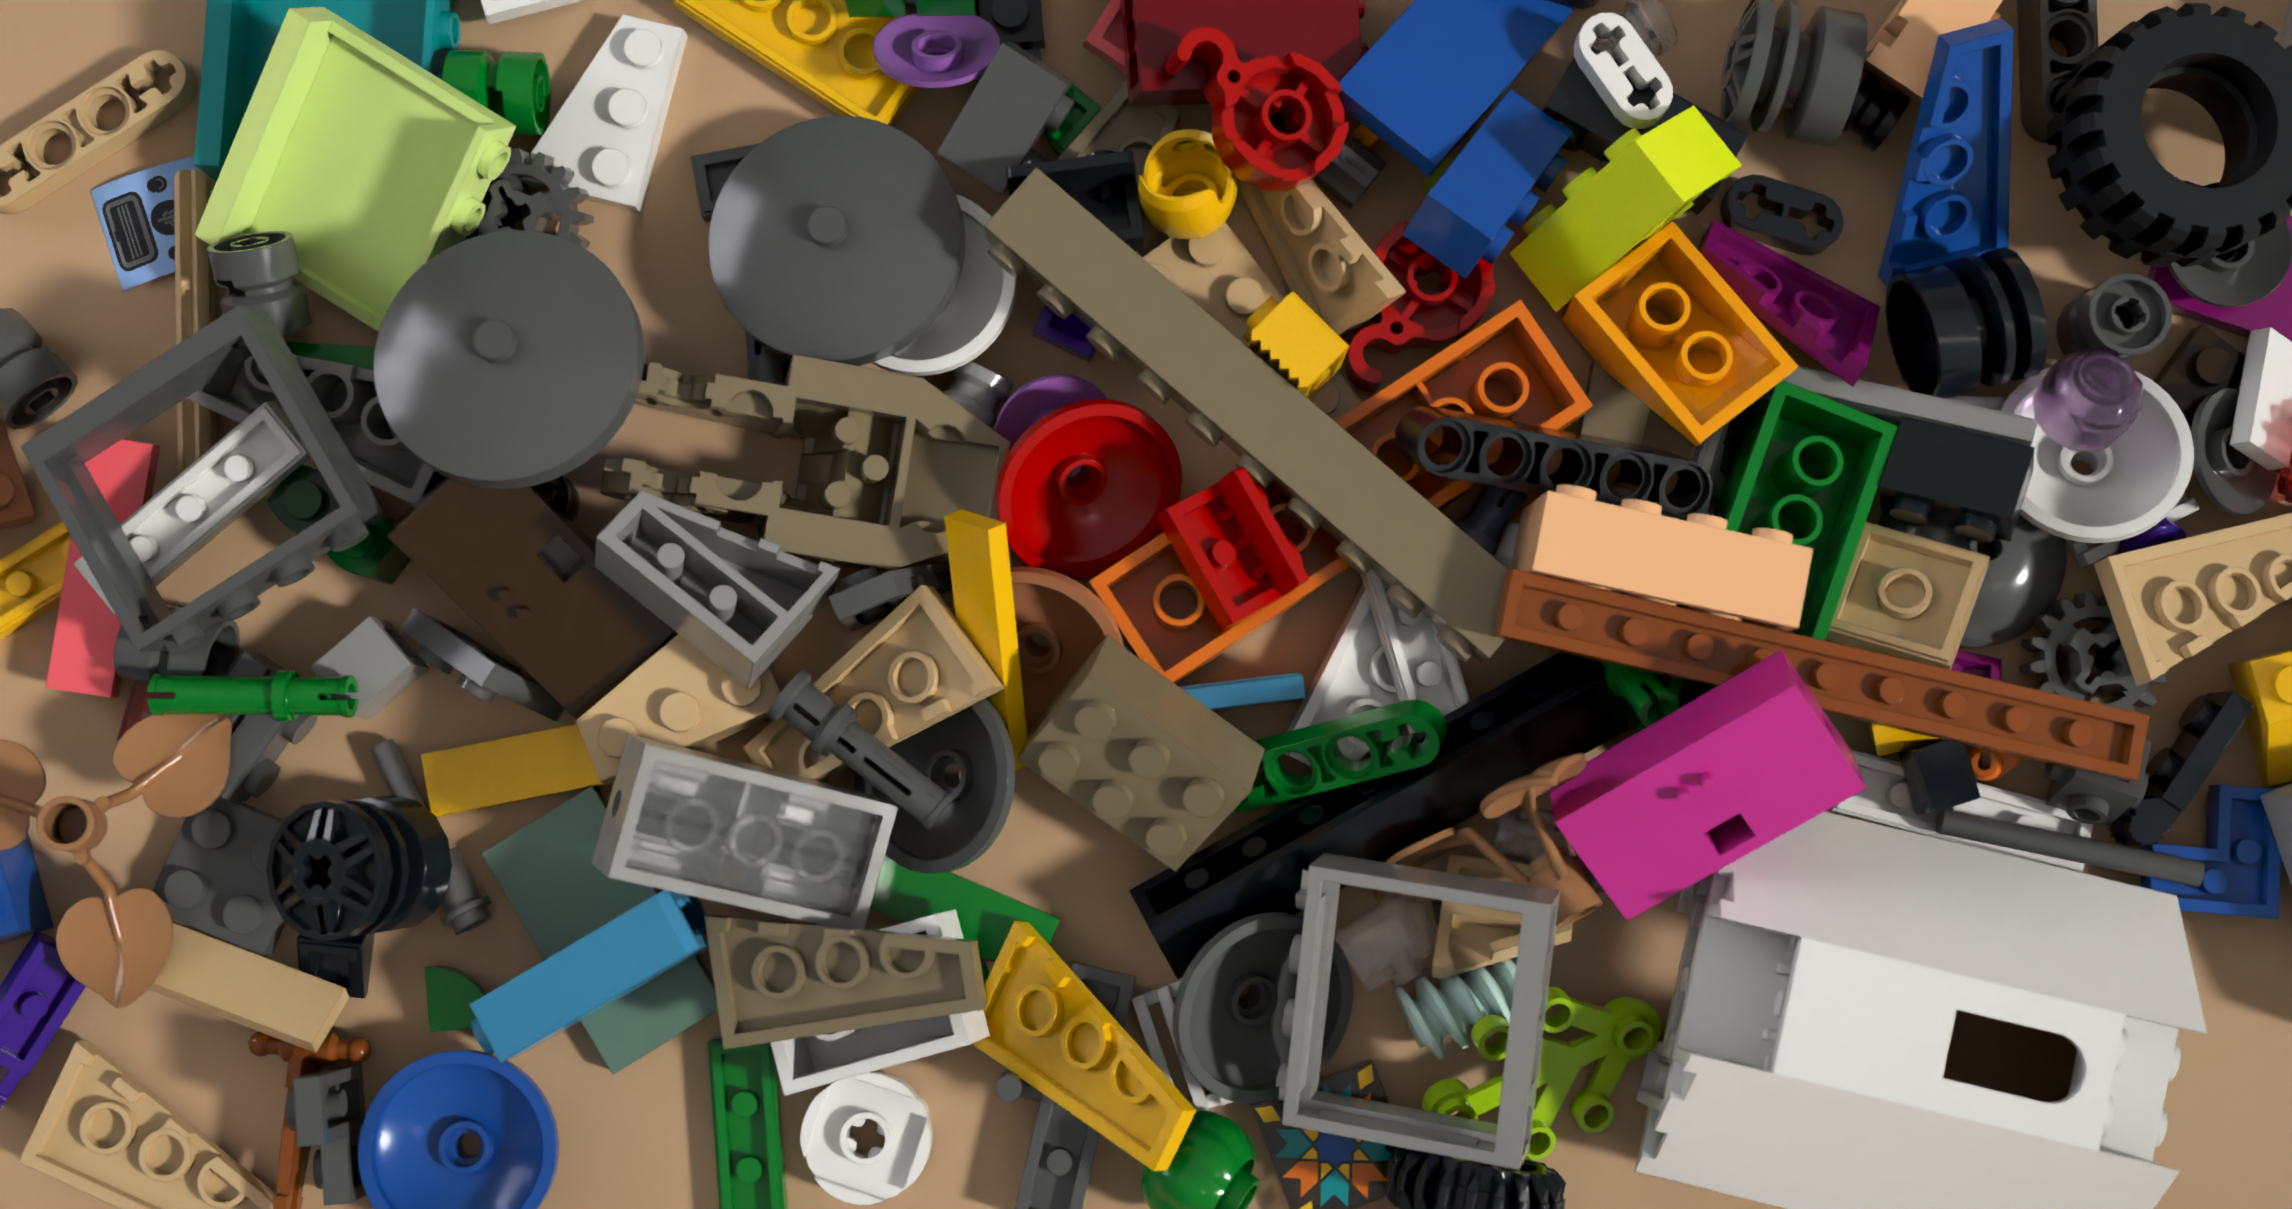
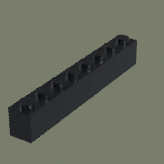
M1559 652L1443 716L1447 727L1445 739L1438 755L1431 763L1419 768L1293 799L1190 856L1176 872L1168 868L1130 889L1129 891L1176 978L1180 979L1184 976L1194 957L1212 937L1234 922L1260 913L1284 912L1295 915L1303 911L1297 909L1295 903L1296 893L1301 888L1302 870L1309 871V865L1323 853L1386 862L1395 853L1416 841L1452 828L1481 812L1480 804L1484 798L1502 785L1519 777L1531 775L1534 770L1556 759L1579 753L1584 755L1629 730L1618 695H1615L1605 680V668L1597 660ZM1414 732L1411 735L1417 738L1418 743H1423L1426 732ZM1340 884V889L1348 885Z

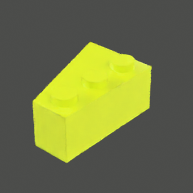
M1694 105L1642 136L1636 128L1625 133L1605 150L1604 154L1610 162L1603 169L1597 172L1593 166L1588 168L1562 190L1568 200L1556 210L1550 204L1522 226L1527 237L1509 254L1555 312L1570 304L1577 292L1652 237L1671 219L1680 217L1694 205L1692 201L1705 190L1722 179H1726L1742 166Z

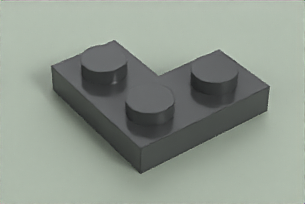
M362 1064L336 1066L294 1078L293 1090L289 1092L286 1101L287 1122L289 1128L292 1131H296L297 1147L320 1145V1149L315 1152L313 1159V1177L316 1187L323 1189L324 1206L352 1203L367 1196L361 1181L358 1164V1142L365 1117Z

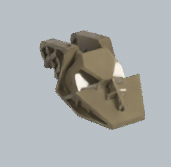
M793 354L783 385L717 373L715 376L683 375L678 371L662 367L661 363L649 361V364H644L642 381L634 404L772 435L771 438L781 439L783 436L804 439L795 498L793 499L782 490L783 481L773 480L771 483H756L720 477L716 473L705 471L682 473L655 468L647 465L646 461L628 458L620 460L608 457L605 458L600 489L602 495L626 501H632L640 491H644L710 518L757 527L759 538H764L781 545L780 550L786 553L807 556L861 570L871 567L894 570L948 553L944 516L964 509L997 520L995 490L1001 467L1009 453L1010 442L922 377Z

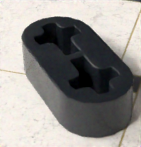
M1752 174L1742 177L1735 182L1725 193L1720 208L1723 223L1729 228L1754 241L1799 255L1812 256L1823 252L1838 239L1843 230L1844 218L1841 208L1833 199L1823 194L1762 175ZM1750 192L1759 195L1757 205L1776 212V215L1760 212L1753 220L1744 217L1746 207L1737 203V200H1743ZM1810 211L1818 214L1817 224L1826 228V230L1820 231L1810 239L1805 236L1806 226L1800 222L1787 219V216L1803 219Z

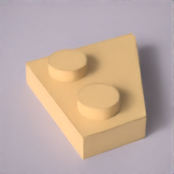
M1449 854L1446 871L1448 873L1515 883L1489 859ZM1511 862L1529 879L1534 876L1528 864ZM1442 901L1432 964V977L1443 979L1517 957L1522 913ZM1573 922L1556 928L1554 946L1571 941Z

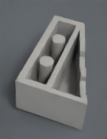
M640 491L596 537L595 567L744 687L749 689L829 600L828 596L833 594L840 568L820 561L819 565L781 551V545L764 538H760L759 542L720 527L721 522Z

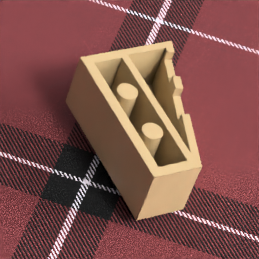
M678 634L579 717L576 723L600 782L611 786L614 785L628 734L698 750L770 720L771 718L767 716V712L780 694V690L770 667L747 689Z

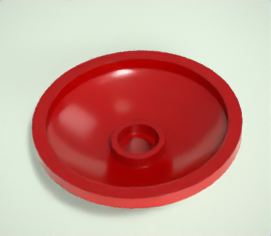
M1091 399L1068 404L1050 412L1031 425L1007 454L1001 467L995 490L997 520L1006 524L1009 546L1030 567L1055 571L1074 580L1094 578L1164 532L1156 517L1166 508L1179 501L1182 483L1180 459L1172 439L1163 427L1152 416L1134 405L1110 399ZM1082 466L1078 475L1067 478L1074 468Z

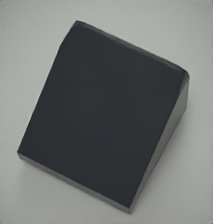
M1942 740L1898 752L1916 814H1930L1981 798L1965 744Z
M375 933L330 941H319L299 934L296 938L299 970L345 987L349 997L365 998L368 993Z

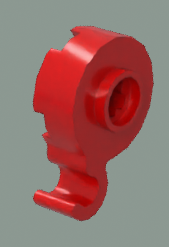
M1199 27L1189 31L1169 54L1165 64V71L1169 76L1177 75L1191 57H1198L1207 63L1210 77L1204 87V95L1212 108V139L1221 161L1239 180L1261 190L1288 191L1311 181L1341 152L1349 131V121L1345 123L1344 107L1338 95L1342 89L1339 82L1321 63L1300 53L1289 52L1286 56L1270 55L1261 59L1257 57L1246 63L1241 62L1237 57L1233 42L1224 32L1213 27ZM1277 111L1282 113L1287 118L1284 123V129L1289 134L1277 131L1272 126L1269 117L1271 118Z
M1405 220L1398 223L1380 240L1374 254L1406 290V293L1373 317L1376 324L1362 328L1353 337L1348 352L1345 355V371L1349 380L1357 388L1366 392H1375L1379 388L1384 375L1382 371L1369 367L1365 362L1363 352L1367 349L1378 348L1387 354L1395 355L1409 347L1440 348L1456 342L1465 336L1479 323L1494 294V268L1490 263L1481 258L1469 276L1464 279L1402 235L1411 221L1406 223ZM1431 270L1438 272L1442 276L1438 286L1445 289V291L1440 294L1433 291L1430 294L1423 293L1417 287L1419 282L1414 280V274L1417 273L1425 277Z

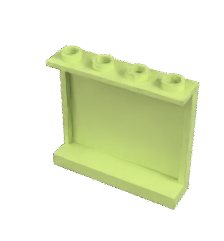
M289 8L194 235L211 245L227 238L256 232L286 231L292 233L300 271L293 279L379 332L390 304L408 279L434 256L464 241L466 236L474 232L480 224L486 209L482 200L491 181L504 171L510 160L511 148L508 144L516 126L327 8Z

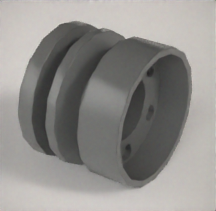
M1749 0L1739 25L1731 36L1724 59L1721 76L1720 119L1739 129L1744 126L1751 114L1753 132L1763 134L1769 131L1781 108H1784V130L1787 139L1823 146L1834 145L1850 115L1862 74L1867 45V20L1864 14L1821 6L1816 9L1805 31L1801 32V8L1798 1H1783L1775 14L1774 0Z

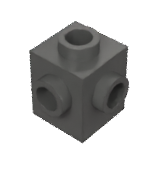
M2145 740L2138 781H2124L2045 763L2044 778L2051 780L2046 804L2065 810L2068 816L2076 821L2109 826L2128 808L2136 809L2141 803L2148 786L2149 775L2145 770L2152 742Z

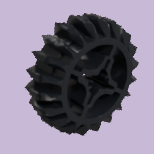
M1395 1146L1393 1156H1389L1385 1177H1387L1385 1191L1387 1199L1400 1209H1564L1566 1199L1563 1198L1566 1182L1562 1179V1176L1555 1169L1547 1167L1545 1163L1530 1160L1528 1156H1526L1520 1170Z

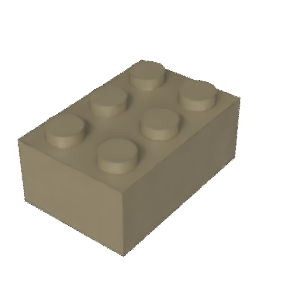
M1107 635L1037 717L1017 760L1176 872L1251 792L1265 748Z

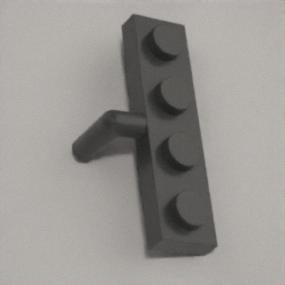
M1073 961L1071 970L1124 1028L1136 976ZM1008 1069L1005 1070L995 1085V1092L1001 1100L1011 1102L1021 1097L1040 1102L1015 1209H1082L1100 1133L1022 1080L1015 1073Z

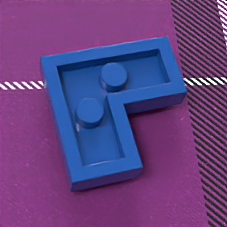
M2220 784L2209 785L2206 848L2167 844L2142 846L2144 850L2202 861L2205 865V873L2201 885L2195 887L2141 875L2140 887L2177 895L2180 911L2279 919L2281 855L2260 798L2261 795L2275 789Z

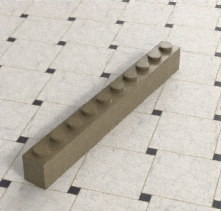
M1036 167L984 225L988 242L992 244L991 248L987 251L990 257L1015 278L1022 271L1042 287L1037 292V296L1049 309L1064 320L1073 314L1091 329L1086 338L1098 351L1113 362H1116L1120 356H1123L1141 372L1135 379L1146 392L1164 405L1172 398L1190 414L1185 423L1202 440L1212 447H1215L1221 440L1240 457L1235 463L1237 468L1240 466L1245 467L1251 479L1263 490L1271 483L1290 499L1285 509L1300 524L1314 533L1321 526L1339 541L1340 544L1335 551L1349 566L1364 576L1371 569L1391 587L1385 594L1398 608L1414 619L1422 612L1441 629L1436 638L1447 650L1464 662L1471 655L1480 663L1489 659L1505 640L1493 637L1505 573L1508 569Z

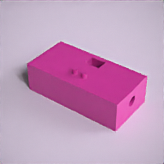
M1781 649L1587 761L1585 769L1580 774L1549 792L1554 823L1628 921L1866 789V786L1850 748Z

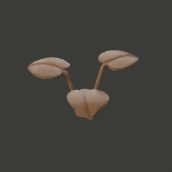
M225 714L152 715L134 724L118 741L113 753L115 770L125 780L133 783V785L124 791L109 796H100L93 802L73 796H60L50 800L43 807L36 805L35 803L41 798L46 788V774L42 764L36 755L25 746L13 741L0 739V851L12 849L19 845L28 833L30 816L35 817L37 820V833L42 842L52 849L72 852L74 861L82 865L100 887L104 898H84L73 904L66 911L57 927L56 947L65 969L78 982L99 994L115 1008H124L135 1002L158 978L172 947L173 922L166 903L156 892L150 889L134 888L117 896L115 885L91 856L90 850L98 846L106 835L108 823L105 812L110 808L130 802L141 794L150 810L170 818L193 816L207 809L218 799L225 788L230 771L232 722Z
M1579 753L1551 761L1534 770L1531 775L1519 777L1502 785L1486 796L1480 804V811L1488 819L1496 818L1523 804L1546 853L1529 865L1534 874L1531 879L1524 875L1472 827H1464L1456 831L1452 827L1430 835L1403 848L1385 863L1418 868L1458 846L1471 844L1515 883L1560 890L1556 928L1566 926L1588 915L1603 904L1587 875L1590 870L1567 839L1569 855L1564 847H1556L1536 804V797L1565 784L1585 769L1587 761L1584 755ZM1553 819L1551 821V826L1553 827L1554 831L1560 832L1559 828L1556 826ZM1374 889V897L1380 905L1387 891Z

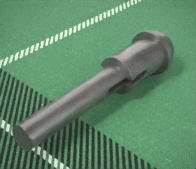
M390 739L374 746L370 752L392 795L416 800L429 810L395 741ZM456 847L450 849L452 867L448 890L440 904L446 914L442 918L444 926L451 925L455 934L459 935L483 924L492 917L487 908L492 901L489 896L482 897L460 856L461 852Z

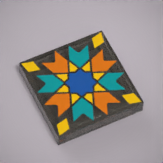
M1371 1058L1319 1078L1318 1091L1389 1104ZM1278 1099L1251 1104L1290 1209H1355L1387 1196L1385 1193L1387 1185L1385 1174L1389 1156H1393L1395 1146L1282 1125L1284 1101Z

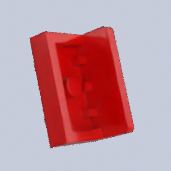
M1243 466L1230 471L1216 484L1166 508L1156 517L1222 631L1281 600L1309 579L1302 565V558L1298 548L1291 540L1286 538L1269 509V502L1265 492L1251 479Z

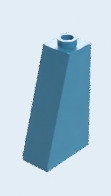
M663 890L469 1004L476 1016V1019L471 1021V1027L482 1049L489 1055L495 1053L500 1063L518 1057L707 951L709 946L704 919L707 913L698 897Z

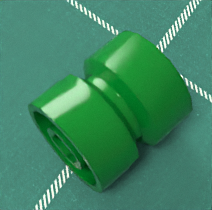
M451 50L448 52L442 71V80L514 124L516 128L513 135L544 134L550 117L551 86L546 58L541 52L506 51L502 53L498 61L494 60L489 51Z

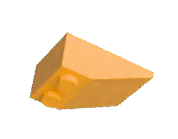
M1673 221L1577 292L1561 320L1604 371L1695 446L1704 442L1799 367Z

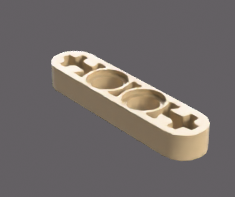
M151 50L140 55L0 145V173L5 171L13 177L8 181L11 191L7 195L0 193V212L3 214H17L27 210L185 109L193 101L197 93V78L194 71L183 60L169 51ZM165 69L171 74L169 82L172 88L163 94L156 88L159 85L156 74ZM132 87L141 93V95L138 97L142 101L147 103V107H145L144 109H142L141 104L128 93V90ZM111 100L122 101L126 109L123 122L113 130H100L96 122L99 108ZM57 134H68L72 141V151L69 157L57 165L47 164L43 156V148L46 142ZM24 156L40 172L39 176L35 177L26 171L31 167L22 161Z

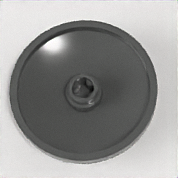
M828 116L800 122L775 133L757 145L741 160L730 174L717 198L710 222L708 251L713 280L719 295L730 313L754 340L771 352L788 360H791L792 355L795 354L861 366L881 360L905 348L919 338L944 311L961 275L965 256L966 234L960 203L949 178L933 155L919 142L897 128L876 120L853 116Z
M525 230L498 231L476 236L449 247L420 267L399 290L385 314L376 340L373 368L375 389L383 414L393 432L413 454L439 474L469 486L485 489L524 488L554 480L573 471L596 455L614 437L629 415L638 395L643 376L645 346L640 320L631 299L617 277L594 254L576 243L548 233Z

